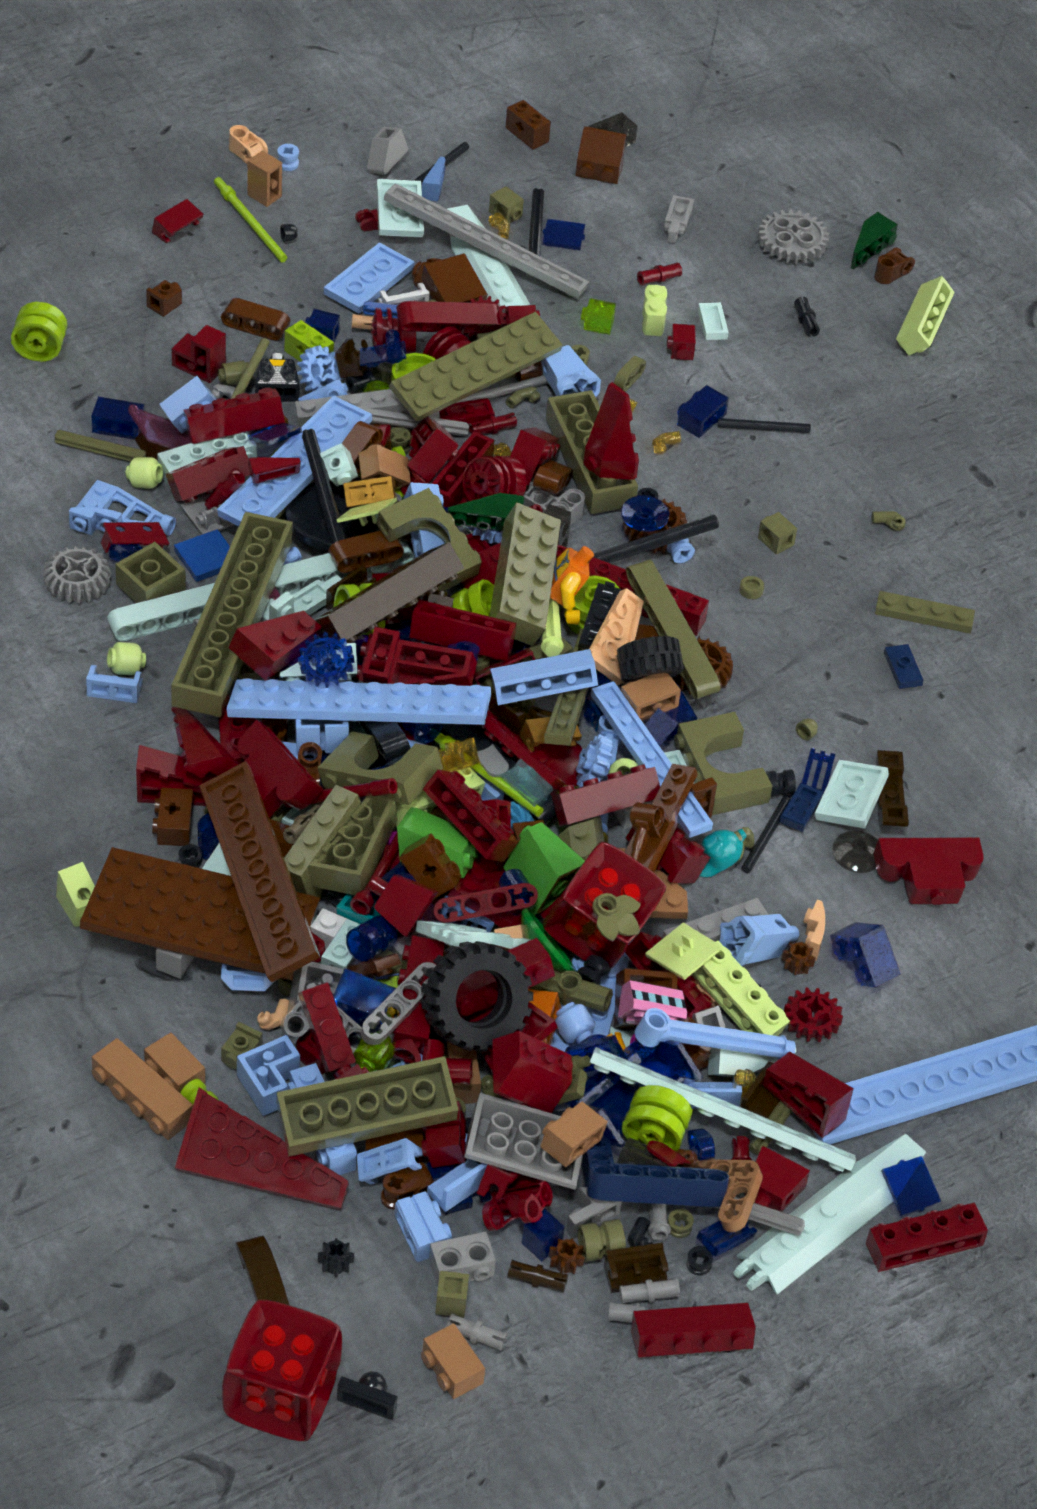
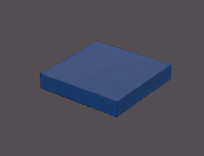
M218 529L174 544L175 553L196 582L219 574L230 548Z

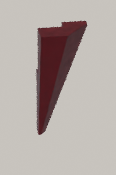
M178 707L171 708V711L176 714L173 720L176 724H179L176 727V734L179 746L184 749L181 756L187 760L184 764L186 770L203 779L209 771L220 775L239 765L189 710Z

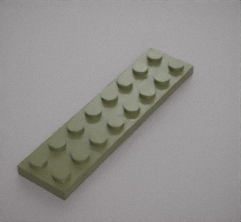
M534 312L391 381L389 388L415 421L418 422L561 351L563 344L541 317Z

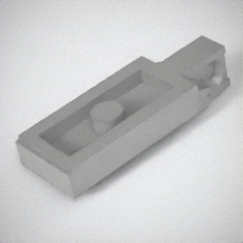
M673 195L664 224V230L668 231L667 242L676 243L678 233L684 234V231H686L694 206V199Z

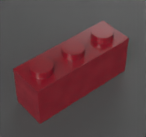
M327 982L299 992L298 995L325 1073L344 1067L348 1063H355L356 1060L329 983Z

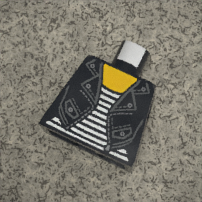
M280 353L272 354L270 359H262L255 380V393H258L263 388L276 389L279 393L281 402L299 401L300 382L294 360L284 359V356Z

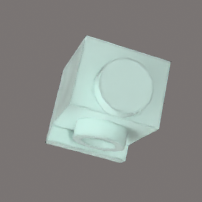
M342 443L320 453L329 478L336 486L349 483L352 479L358 477L352 456Z

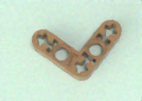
M698 1159L692 1168L729 1171L727 1173L729 1175L727 1193L724 1196L718 1217L723 1229L727 1232L741 1230L748 1221L762 1182L763 1175L758 1164L752 1160ZM747 1193L744 1198L734 1199L737 1194Z

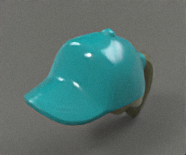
M743 827L736 832L717 830L707 835L702 840L701 845L705 848L704 853L711 858L699 876L704 878L715 876L740 861L744 855L745 847L752 849L755 845L752 830L749 827Z

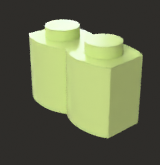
M648 285L645 289L642 311V331L645 335L662 336L664 332L667 313V290L665 286Z

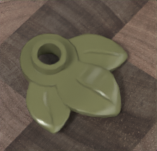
M604 893L597 896L593 902L592 909L598 917L596 925L599 932L610 941H614L618 933L623 936L639 934L640 928L633 913L640 908L641 904L627 895L615 897L610 893ZM602 906L608 907L609 910L604 909Z

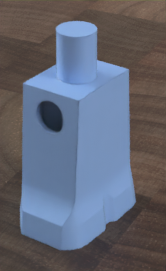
M569 345L563 346L561 351L541 360L543 375L556 396L592 390L596 397L600 393L601 379L585 365Z
M781 914L738 916L730 922L720 924L721 936L719 942L730 950L734 959L741 966L778 958L789 942L796 941L799 938L798 928L793 925L790 926Z

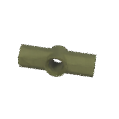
M554 971V977L529 988L558 992L559 1000L563 1005L574 1002L575 1005L582 1004L601 1012L608 1010L613 996V989L582 980L580 974L575 971H565L563 973Z

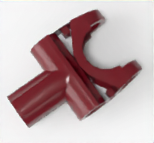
M403 1039L392 1044L391 1055L397 1059L404 1060V1062L416 1063L421 1061L419 1053L421 1049H423L422 1061L444 1057L445 1045L435 1039H428L427 1041ZM446 1058L452 1084L471 1085L473 1074L472 1059Z
M523 1175L515 1187L506 1189L504 1196L496 1200V1194L499 1190L492 1193V1200L486 1202L482 1209L483 1221L489 1231L499 1230L510 1221L519 1217L525 1224L537 1222L543 1216L542 1210L544 1207H548L552 1203L553 1194L547 1181ZM504 1215H512L510 1218L506 1220L503 1217Z

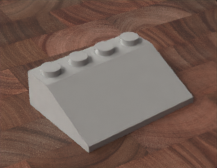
M479 1093L471 1116L464 1158L575 1190L582 1155L565 1167L540 1147L544 1137L542 1131L545 1126L552 1120H558L561 1116Z

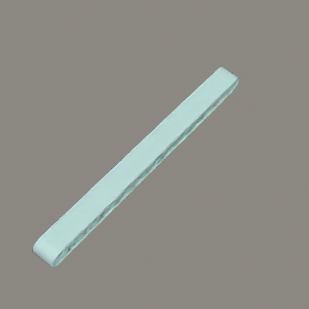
M399 540L404 549L401 558L394 562L366 568L367 577L372 576V573H385L398 569L399 566L413 560L414 554L407 542ZM329 553L285 564L282 566L269 600L271 598L276 600L286 591L293 595L317 579L327 581L335 575L343 579L352 572H339ZM215 583L114 609L108 614L107 621L118 641H127L192 624L194 619H200Z

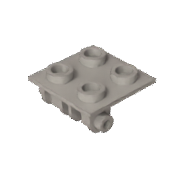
M213 493L181 505V508L201 534L216 529L221 531L235 525L219 517L217 507H212V509L208 510L205 506V500Z

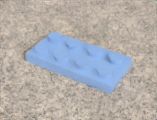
M378 243L324 287V295L360 314L363 311L362 307L365 301L374 302L380 297L379 291L384 290L386 292L413 270L415 262Z

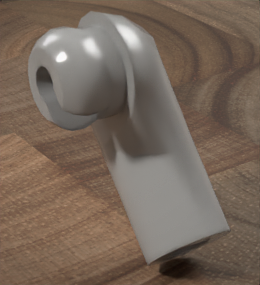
M216 384L211 392L217 399L222 398L223 395L231 398L236 388Z

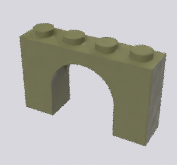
M429 488L379 511L376 524L389 543L418 530L432 532L438 535L444 543L450 542L464 569L457 572L458 578L438 586V590L446 591L479 574L481 566L480 555L477 551H473L468 544L466 535L458 530L452 515L446 513L440 498L434 495Z
M735 712L678 724L677 735L674 736L675 746L678 750H681L686 765L695 767L698 772L694 783L711 777L717 783L712 815L766 804L770 801L772 784L763 767L739 773H726L715 769L706 760V757L712 753L741 747L744 728Z
M351 732L318 766L324 789L334 788L335 785L342 787L394 778L398 786L397 792L382 796H387L396 803L410 805L423 791L424 786L438 769H443L437 747L415 743L395 764L383 769L367 770L379 757L373 735Z
M335 785L285 856L284 860L296 892L320 897L321 899L323 889L312 887L309 864L314 859H318L325 845L331 843L338 836L337 831L342 825L346 826L349 823L351 815L361 804L358 794Z

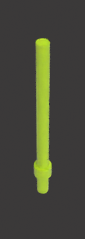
M221 177L215 178L214 184L221 191V196L234 206L280 262H285L287 255L238 199L234 189L227 185Z
M434 727L428 731L427 735L440 744V748L447 754L456 756L536 817L543 813L541 806L503 778L490 776L476 758L458 746V742L455 739L443 735Z

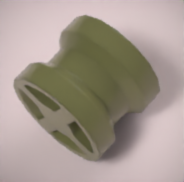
M403 427L391 429V450L393 447L402 446L405 455L409 453L411 434L407 429Z

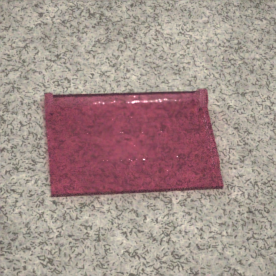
M134 404L129 406L128 411L147 441L170 449L192 443L186 431L181 433L170 420L140 410Z

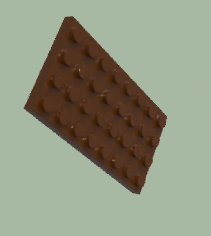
M111 848L80 920V929L266 974L230 875L123 849ZM297 892L311 929L320 897ZM296 970L282 978L293 980Z

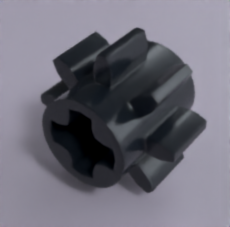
M337 1238L329 1243L323 1242V1252H318V1262L323 1263V1273L327 1271L333 1274L334 1277H337L342 1272H349V1263L354 1262V1253L349 1252V1242L343 1243Z

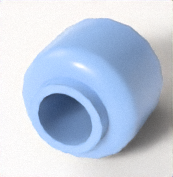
M571 1002L556 1012L557 1018L555 1022L558 1027L557 1030L567 1043L578 1042L581 1045L593 1036L591 1031L595 1027V1020L584 1005H575L574 1002Z

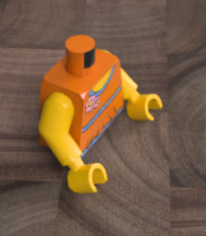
M583 546L578 552L572 548H567L555 560L550 598L565 608L564 615L568 624H579L580 610L572 609L575 607L574 596L589 578V561L594 557V553L586 546Z

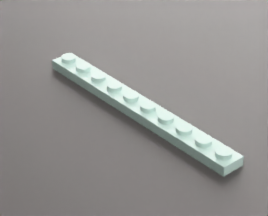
M595 1047L590 1062L595 1064L594 1068L606 1074H609L610 1071L621 1075V1080L633 1085L639 1082L646 1086L657 1085L672 1089L682 1095L691 1105L699 1107L698 1111L706 1116L713 1117L714 1114L725 1118L724 1122L736 1128H739L740 1125L751 1129V1134L765 1139L766 1136L777 1140V1145L785 1149L791 1150L792 1147L802 1150V1155L809 1159L817 1161L818 1158L828 1161V1165L838 1171L843 1172L844 1169L852 1171L856 1161L855 1155Z

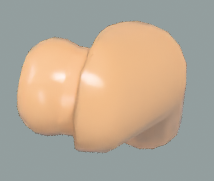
M280 999L275 1012L272 1014L268 1011H265V1014L261 1012L257 1017L259 1026L264 1030H271L281 1026V1021L288 1011L289 1000Z

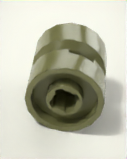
M619 1219L603 1221L601 1226H598L595 1222L578 1226V1244L583 1245L582 1256L585 1257L584 1262L601 1260L608 1250L626 1248L625 1234Z

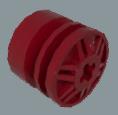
M381 307L375 308L371 322V339L375 349V356H382L383 346H386V354L392 352L393 345H397L399 355L401 356L416 353V332L402 331L398 314L397 318H393L390 307L386 308L385 318H382Z
M446 327L431 337L425 346L423 354L434 357L437 360L472 342L457 328Z
M511 456L474 458L467 464L463 472V491L469 501L497 493L523 496L527 485L526 472L522 464Z

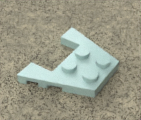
M417 920L416 932L426 935V938L442 941L446 945L459 947L461 942L469 941L475 943V941L512 949L530 941V939L511 938L508 934L487 932L485 929L457 923Z

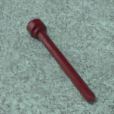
M397 832L364 890L357 892L350 902L352 910L357 914H369L374 905V893L368 889V886L376 875L383 879L399 850Z

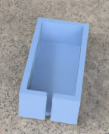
M326 678L328 682H337L336 678ZM300 679L302 681L311 682V679ZM294 719L297 754L300 747L306 742H314L320 746L321 750H325V753H332L349 735L348 721Z

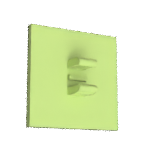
M393 498L353 507L336 519L337 523L359 518L361 525L365 526L368 523L366 516L370 515L372 516L373 523H376L379 511L397 502V499Z
M682 923L645 954L651 960L685 980L722 950V946L687 924Z

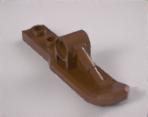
M672 763L652 805L636 802L632 806L630 821L635 832L625 853L653 873L677 827L678 813L698 775L695 767Z

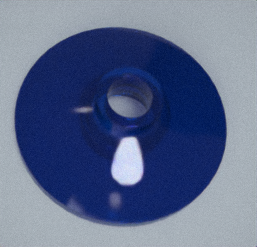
M640 495L625 501L621 508V517L629 527L638 531L651 532L659 530L667 524L669 510L661 500L652 496Z

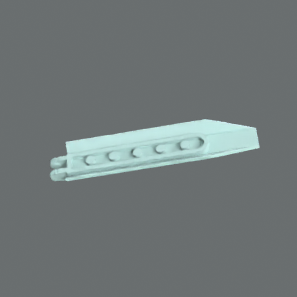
M468 205L447 209L484 228ZM450 235L453 253L455 256L465 253L488 296H491L492 302L499 299L500 306L505 305L506 307L530 305L505 261L493 257L487 252Z
M904 1134L855 1162L852 1171L846 1169L789 1214L805 1221V1227L801 1235L798 1236L772 1227L736 1255L738 1259H744V1261L734 1270V1275L739 1279L754 1269L757 1273L748 1280L746 1287L752 1291L765 1281H769L775 1294H779L892 1204L919 1165L926 1151L907 1134Z

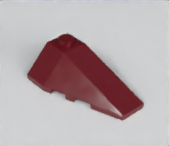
M613 382L608 384L585 446L583 465L600 478L634 480L637 478L639 456L638 453L634 452L633 448L636 437L635 434L631 433L630 422L633 420L629 394Z

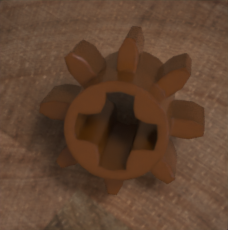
M803 942L789 943L788 950H783L781 960L785 961L784 969H788L794 975L808 974L809 967H814L816 957L812 956L813 948H809Z
M559 1238L557 1247L550 1246L549 1256L552 1257L550 1267H556L562 1274L570 1272L575 1274L576 1265L583 1266L585 1257L582 1256L583 1245L578 1246L573 1238L564 1240Z

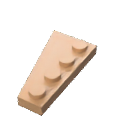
M627 588L621 590L617 595L589 648L596 669L617 685L625 683L621 679L617 649L626 643L635 641L644 602Z

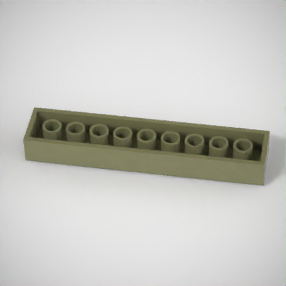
M250 512L244 513L172 682L171 705L173 707L217 717L222 716L244 662L228 647L237 628L261 621L292 544L293 522Z

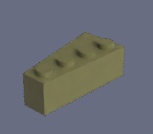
M367 796L351 815L349 823L346 826L342 825L337 831L338 836L331 844L327 843L318 859H314L309 864L312 887L351 895L364 890L376 869L398 820L396 802L387 796Z

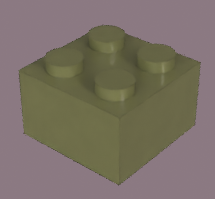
M156 542L115 564L116 585L136 603L186 590V570Z

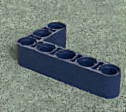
M603 1136L600 1142L583 1154L582 1159L586 1193L595 1200L720 1207L727 1193L729 1175L721 1170L614 1163L610 1141Z

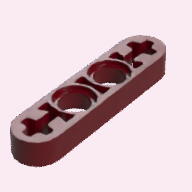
M519 883L439 899L434 904L433 913L439 921L449 923L522 909L536 903L538 892L529 883ZM526 887L527 891L533 892V896L529 897V902L525 903L521 898L514 899L516 905L511 906V896L508 890L513 889V895L522 893V888ZM501 892L506 896V904L503 907L496 908L492 905L491 898L494 893ZM470 897L477 898L480 903L479 910L475 913L467 912L464 907L465 901ZM460 899L462 916H457L458 911L449 912L448 918H444L443 914H438V909L442 908V903H447L448 907L457 906L455 900Z

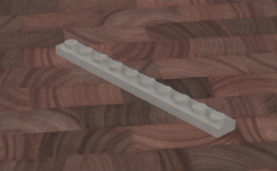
M396 183L385 192L383 200L389 202L394 207H398L412 216L418 217L430 223V225L448 232L451 236L457 237L469 245L507 262L510 266H514L528 275L534 276L548 285L564 291L569 296L578 299L587 289L589 281Z

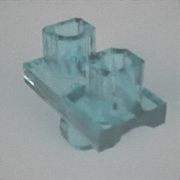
M522 759L517 761L511 770L502 774L503 780L534 807L537 804L540 806L548 798L547 795L553 791V787Z

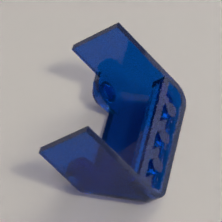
M635 1040L617 1055L683 1084L686 1078L701 1081L704 1078L682 1043L678 1041H660L655 1047H647L638 1040ZM598 1071L586 1081L583 1098L565 1103L568 1108H574L580 1102H584L607 1120L603 1137L609 1139L611 1145L622 1148L625 1145L621 1138L623 1136L622 1121H624L627 1111L630 1110V1104L635 1091L646 1085L636 1082L635 1085L627 1083L620 1079L621 1075L612 1071L609 1074Z

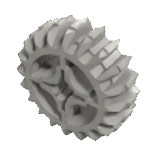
M74 546L73 549L65 547L63 552L56 550L55 556H50L48 562H45L43 577L47 591H50L52 597L57 596L59 601L66 599L69 604L72 601H77L80 604L81 601L89 603L91 598L98 600L100 594H105V590L110 584L111 570L109 569L107 559H104L102 553H96L95 549L88 551L86 546L82 549H77Z

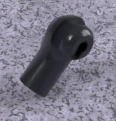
M644 1217L637 1218L628 1235V1241L632 1247L653 1244V1242L649 1243V1238L644 1236L650 1226V1221Z

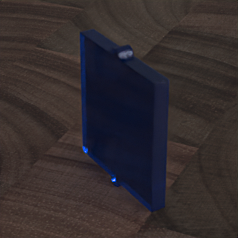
M547 219L546 228L543 229L542 233L544 235L542 245L581 250L582 240H585V224Z
M281 423L263 428L258 432L248 435L251 441L270 446L302 433V428Z
M922 1156L907 1161L900 1160L898 1164L881 1170L900 1216L917 1210L922 1212L926 1207L941 1202Z

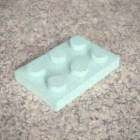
M377 179L379 235L423 237L424 223L422 219L414 217L410 213L394 207L389 202L383 200L385 192L395 183L422 196L421 181Z
M839 760L816 809V820L866 828L888 778V768Z

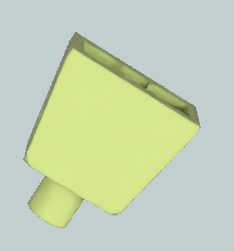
M83 862L58 871L56 898L75 927L80 926V920L95 887Z

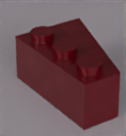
M303 610L237 628L228 648L266 681L312 647L322 626Z
M398 639L387 684L404 683L420 685L427 683L430 685L454 684L456 686H472L477 661L473 652Z
M633 826L625 837L629 842L635 832ZM677 827L656 869L661 870V868H664L669 873L667 879L671 883H695L711 857L704 853L705 848L695 841L690 842L684 837L685 833Z
M788 1052L766 1069L763 1085L822 1138L846 1120L854 1090L851 1086L792 1052Z

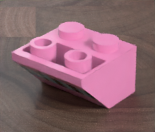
M628 981L622 985L618 1017L626 1019V1023L638 1025L646 1011L651 1008L663 1010L671 1020L683 1021L687 1018L683 991L635 981Z

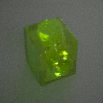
M590 298L588 306L583 307L581 320H584V330L610 335L615 318L616 303Z

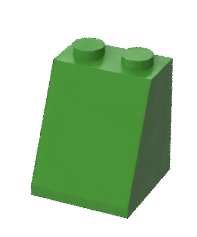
M411 807L397 826L400 856L406 847L432 833L435 839L441 841L445 848V853L450 860L458 865L462 875L461 878L465 877L468 870L472 868L475 859L479 857V851L454 824L416 807ZM400 860L401 876L412 877Z
M542 822L533 826L528 825L522 830L519 838H521L519 843L509 854L508 860L503 867L513 884L529 883L537 889L538 899L534 905L528 907L534 915L545 911L561 896L585 861ZM526 887L522 888V893H520L525 903L529 902L530 896H533V892L527 891Z

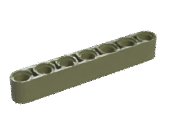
M649 559L626 567L628 581L636 596L644 601L643 608L658 635L679 639L684 671L680 675L694 699L719 692L720 682L717 674L653 561Z

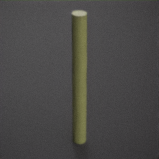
M262 338L230 399L245 392L270 343L268 339Z

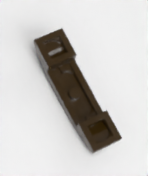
M877 750L876 766L887 767L889 773L877 800L881 824L908 827V807L905 805L903 787V752Z
M264 1235L236 1242L235 1245L242 1267L246 1269L256 1301L270 1300L289 1305L280 1272Z

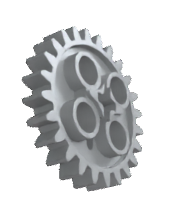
M790 209L789 213L781 210L780 215L776 212H773L772 216L767 215L766 220H762L761 225H759L758 240L760 241L759 245L764 246V252L770 251V257L777 255V260L785 258L786 263L793 260L797 264L798 260L806 263L807 259L814 261L815 257L820 258L821 253H825L826 248H828L829 233L827 232V227H823V221L816 222V216L809 218V213L801 215L799 210L795 214Z

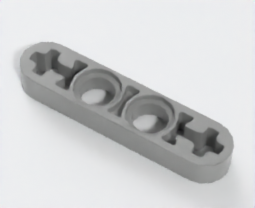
M425 962L419 965L364 1021L361 1037L367 1044L378 1045L382 1043L421 1003V999H425L426 994L421 992L422 986L419 983L428 968L434 969L436 966L434 963ZM427 978L423 983L427 984L429 978ZM405 989H412L417 993L418 997L414 1000H408L403 996L402 992ZM388 1007H394L399 1011L400 1015L397 1018H390L385 1014L384 1010ZM381 1021L383 1024L379 1029V1033L370 1034V1028L375 1029Z

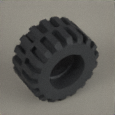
M655 636L638 639L626 643L617 649L621 679L626 683L658 673H668L672 678L684 671L679 639L674 637Z

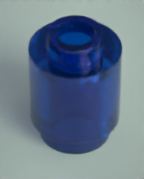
M510 869L502 874L498 884L499 887L529 882L521 870ZM526 887L522 888V893L513 895V889L508 890L512 905H516L514 899L521 898L527 903L529 902V897L533 896V892L527 891Z

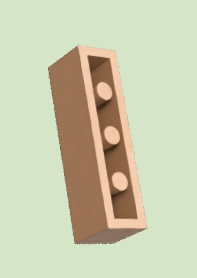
M118 1038L92 1056V1075L99 1083L107 1085L118 1100L126 1102L137 1117L145 1119L156 1134H161L167 1140H170L188 1125L193 1104Z

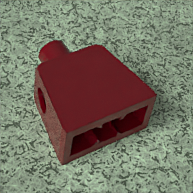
M398 874L393 875L389 883L376 875L368 886L370 891L379 896L374 906L375 910L406 937L412 935L417 926V920L420 921L438 893V891Z
M762 1146L756 1163L763 1177L754 1203L783 1212L806 1188L810 1170Z

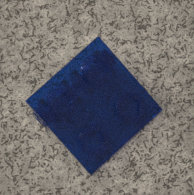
M388 330L385 335V345L360 349V366L375 367L383 362L394 364L401 362L402 359H407L406 342H400L397 330Z

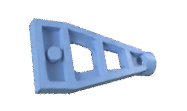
M99 480L94 483L76 506L108 509L113 501H118L127 507L122 514V522H159L167 536L173 533L176 525L175 517L163 515L121 488ZM135 511L142 512L148 516L145 521L130 519ZM143 527L144 530L151 531L149 527Z

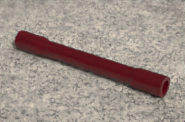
M394 778L374 780L370 783L342 786V788L358 794L359 797L395 794L398 786ZM333 788L323 789L310 804L323 803ZM284 802V805H285L286 808H288V809L293 808V807H291L290 805H288L287 803Z

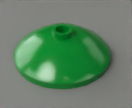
M528 908L522 910L521 927L524 938L530 940L538 938L551 956L554 971L560 973L565 971L577 972L568 956L555 939L546 932L543 924Z

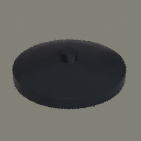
M329 481L340 517L353 507L347 508L344 485L336 486L332 481ZM314 482L308 484L286 506L285 520L293 522L292 534L301 542L317 549L329 551L332 541ZM371 515L366 516L368 523L365 526L361 525L359 518L341 522L346 539L377 532L380 529L376 523H373Z

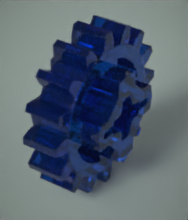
M324 632L323 638L320 639L315 634L314 641L306 640V648H300L299 650L301 657H298L301 674H306V681L308 682L314 679L315 686L317 687L321 682L325 683L326 688H329L330 682H334L338 686L339 678L347 680V672H353L352 663H355V659L352 654V646H347L345 638L338 641L336 633L332 638H328L327 632ZM337 650L341 652L343 658H341L340 654L336 653ZM309 662H312V665H313V666H316V670H314V669L311 667V665L309 664Z

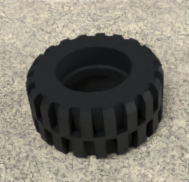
M466 941L461 942L459 947L451 946L445 949L446 955L444 957L438 955L433 960L436 966L433 970L427 969L425 976L429 977L427 984L422 983L421 992L426 995L425 999H421V1005L423 1009L427 1010L425 1018L429 1024L433 1025V1031L437 1035L462 1049L486 1052L488 1048L493 1049V1039L514 1033L516 1030H523L526 1024L522 1021L525 1016L530 1017L532 1011L531 1008H528V1001H533V992L528 990V987L532 985L530 976L524 974L526 968L522 962L516 961V956L492 944L475 941V943ZM479 970L487 971L494 976L497 983L498 997L492 1011L483 1019L475 1022L466 1021L460 1017L457 1011V990L462 981L471 973Z

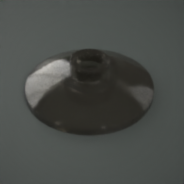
M863 831L845 832L834 841L832 848L834 859L841 867L852 872L866 873L876 869L873 852L878 839Z

